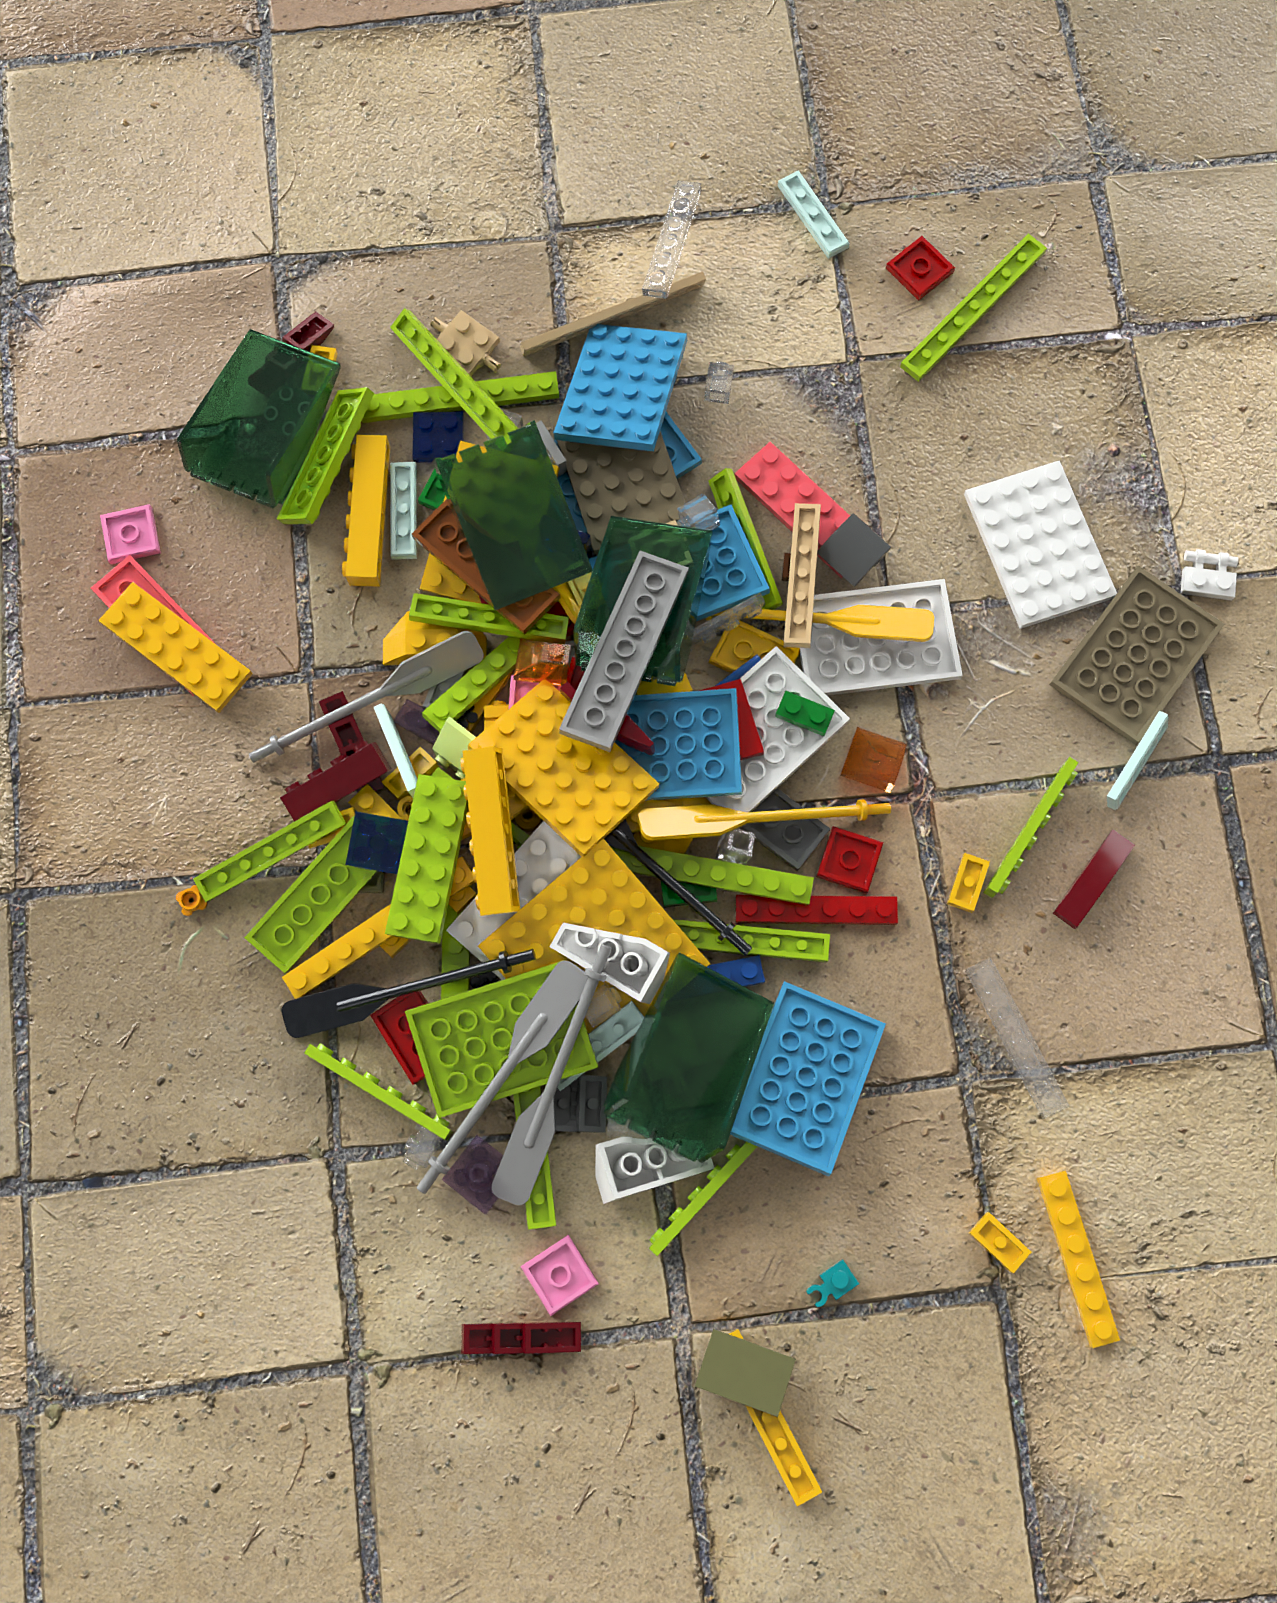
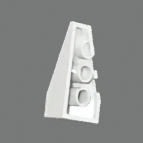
M562 923L549 947L585 969H592L601 944L611 947V952L602 974L607 976L605 981L642 1003L650 1004L664 980L670 955L669 952L647 939Z

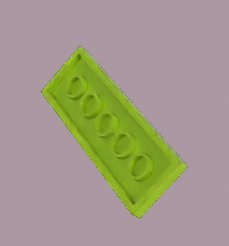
M368 387L337 391L277 517V520L281 523L313 524L319 517L324 499L328 497L332 482L340 472V465L345 455L350 451V444L361 427L364 414L371 406L374 392Z
M418 774L385 934L437 944L441 943L468 811V801H466L463 791L466 781Z
M353 816L244 938L282 972L287 973L395 851L357 817Z

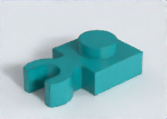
M841 1259L819 1275L823 1281L821 1285L809 1286L806 1293L809 1295L813 1291L818 1290L821 1293V1299L814 1305L821 1307L826 1303L828 1295L832 1294L834 1299L837 1300L859 1285V1282L844 1260Z

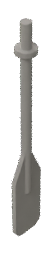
M462 631L401 662L380 688L280 738L276 735L271 736V743L249 753V757L254 763L274 752L280 756L285 753L284 747L385 696L421 693L480 663L484 656L483 650L472 632Z
M601 944L592 969H585L584 974L589 977L544 1092L518 1117L493 1180L492 1191L494 1195L512 1204L522 1205L528 1201L555 1134L554 1095L598 982H605L607 976L602 974L612 949L607 945Z
M570 961L559 962L518 1018L514 1027L508 1059L438 1158L432 1156L428 1162L431 1168L417 1186L420 1192L426 1194L440 1173H448L450 1168L447 1163L516 1065L547 1047L576 1007L589 976L585 975L584 971Z

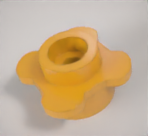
M196 885L176 895V900L182 907L181 912L185 916H191L194 911L198 909L204 910L207 907V902L204 901ZM191 898L194 899V902H193V903H190V902H189V900H190Z

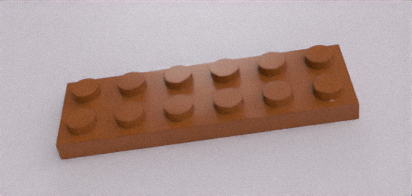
M448 498L411 534L415 541L524 635L561 598L557 591Z

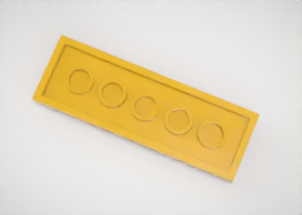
M134 582L127 587L98 620L104 627L218 713L221 712L253 674L251 670Z

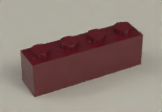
M364 741L352 748L355 753L346 758L342 754L330 761L332 767L323 771L319 768L308 774L309 780L300 785L297 781L284 789L286 794L281 796L280 799L294 822L330 801L336 803L390 771L392 768L377 743L368 744L367 741Z

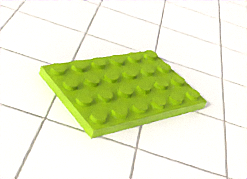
M559 962L405 1011L438 1118L474 1107L508 1059L516 1021ZM577 1005L547 1047L516 1065L492 1101L547 1084ZM584 1021L561 1079L598 1068L596 1056Z

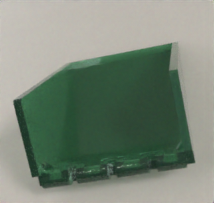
M249 329L177 438L185 471L190 472L191 477L206 483L211 479L212 485L229 492L233 489L234 494L254 500L257 496V503L270 508H274L278 503L283 504L310 450L341 369V364Z
M535 420L529 422L524 427L508 432L507 434L511 442L509 444L506 443L504 436L500 435L483 442L486 453H482L479 444L459 451L463 462L458 463L455 454L441 459L438 457L433 460L437 476L494 610L593 572Z
M616 516L610 517L573 630L576 666H581V671H586L638 553L643 551L688 567L689 573L641 681L652 683L653 677H657V684L676 686L677 682L683 681L691 651L713 531Z
M678 953L617 1069L603 1105L606 1107L604 1110L606 1118L622 1126L630 1119L628 1129L646 1138L650 1137L652 1131L655 1132L652 1141L671 1151L679 1144L677 1154L693 1162L697 1160L703 1163L723 1151L727 1145L774 1002Z

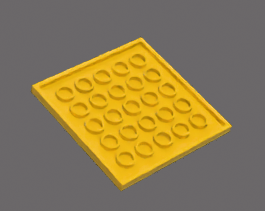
M604 839L598 842L583 858L578 859L478 945L489 960L499 958V952L507 951L508 955L534 949L536 960L514 965L509 973H504L502 969H499V972L505 979L563 960L572 962L585 972L584 967L549 947L562 923L647 939L669 952L670 955L664 980L650 1004L636 1000L607 981L598 982L584 1018L588 1034L631 1001L647 1019L710 965V962Z

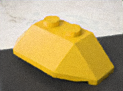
M410 611L406 612L383 639V665H400L401 662L462 631L472 632L483 650V659L487 656V638L482 632L409 621Z

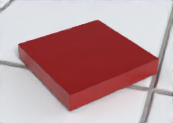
M923 236L919 237L886 264V269L918 301L955 271V267Z
M832 826L816 877L867 894L884 842Z

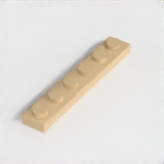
M795 503L784 647H811L821 504Z

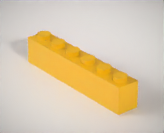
M356 435V444H352L351 447L354 467H350L349 476L353 486L352 491H348V505L351 506V512L346 515V528L349 529V537L344 539V551L347 553V561L342 563V575L346 577L350 586L380 587L390 444L387 435Z
M492 746L464 750L463 758H461V770L465 774L466 785H464L463 791L469 806L466 819L472 834L469 846L475 861L472 874L478 889V894L475 898L476 907L480 910V916L518 912L520 910L503 748Z

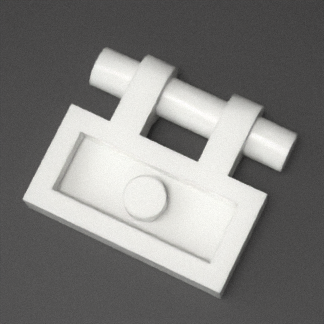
M1199 549L1196 551H1185L1184 561L1193 562V567L1185 566L1182 570L1181 594L1232 601L1235 598L1237 573L1226 572L1227 566L1237 567L1238 557H1232L1228 553L1222 552L1218 555L1206 553L1205 550ZM1204 563L1216 565V570L1203 569Z

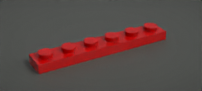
M736 895L735 897L736 923L898 924L897 896H811L809 905L755 895Z

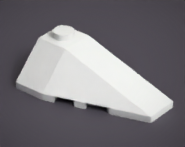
M620 1137L596 1145L595 1177L603 1204L714 1169L705 1141L657 1140L655 1138Z

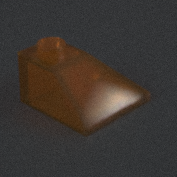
M520 639L513 680L535 683L546 680L552 685H564L567 682L572 645Z
M857 727L840 776L890 793L895 785L907 744Z

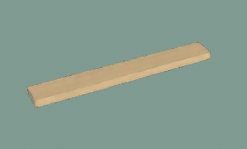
M702 271L525 340L520 345L522 355L528 356L587 333L589 329L597 324H610L702 288L706 281L705 275Z

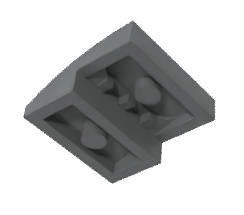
M853 513L820 547L818 555L855 587L892 547Z
M581 1075L560 1091L557 1088L554 1095L555 1132H606L607 1076Z

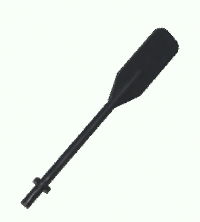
M626 819L604 838L610 847L632 854L720 933L718 936L720 941L726 938L745 956L752 949L746 941L732 930L736 926L734 923L731 922L729 925H726L637 845Z
M534 949L508 955L507 951H501L497 959L390 988L352 983L290 1000L283 1005L282 1016L287 1033L293 1038H300L363 1021L387 1000L499 969H502L504 973H509L512 971V966L536 960Z

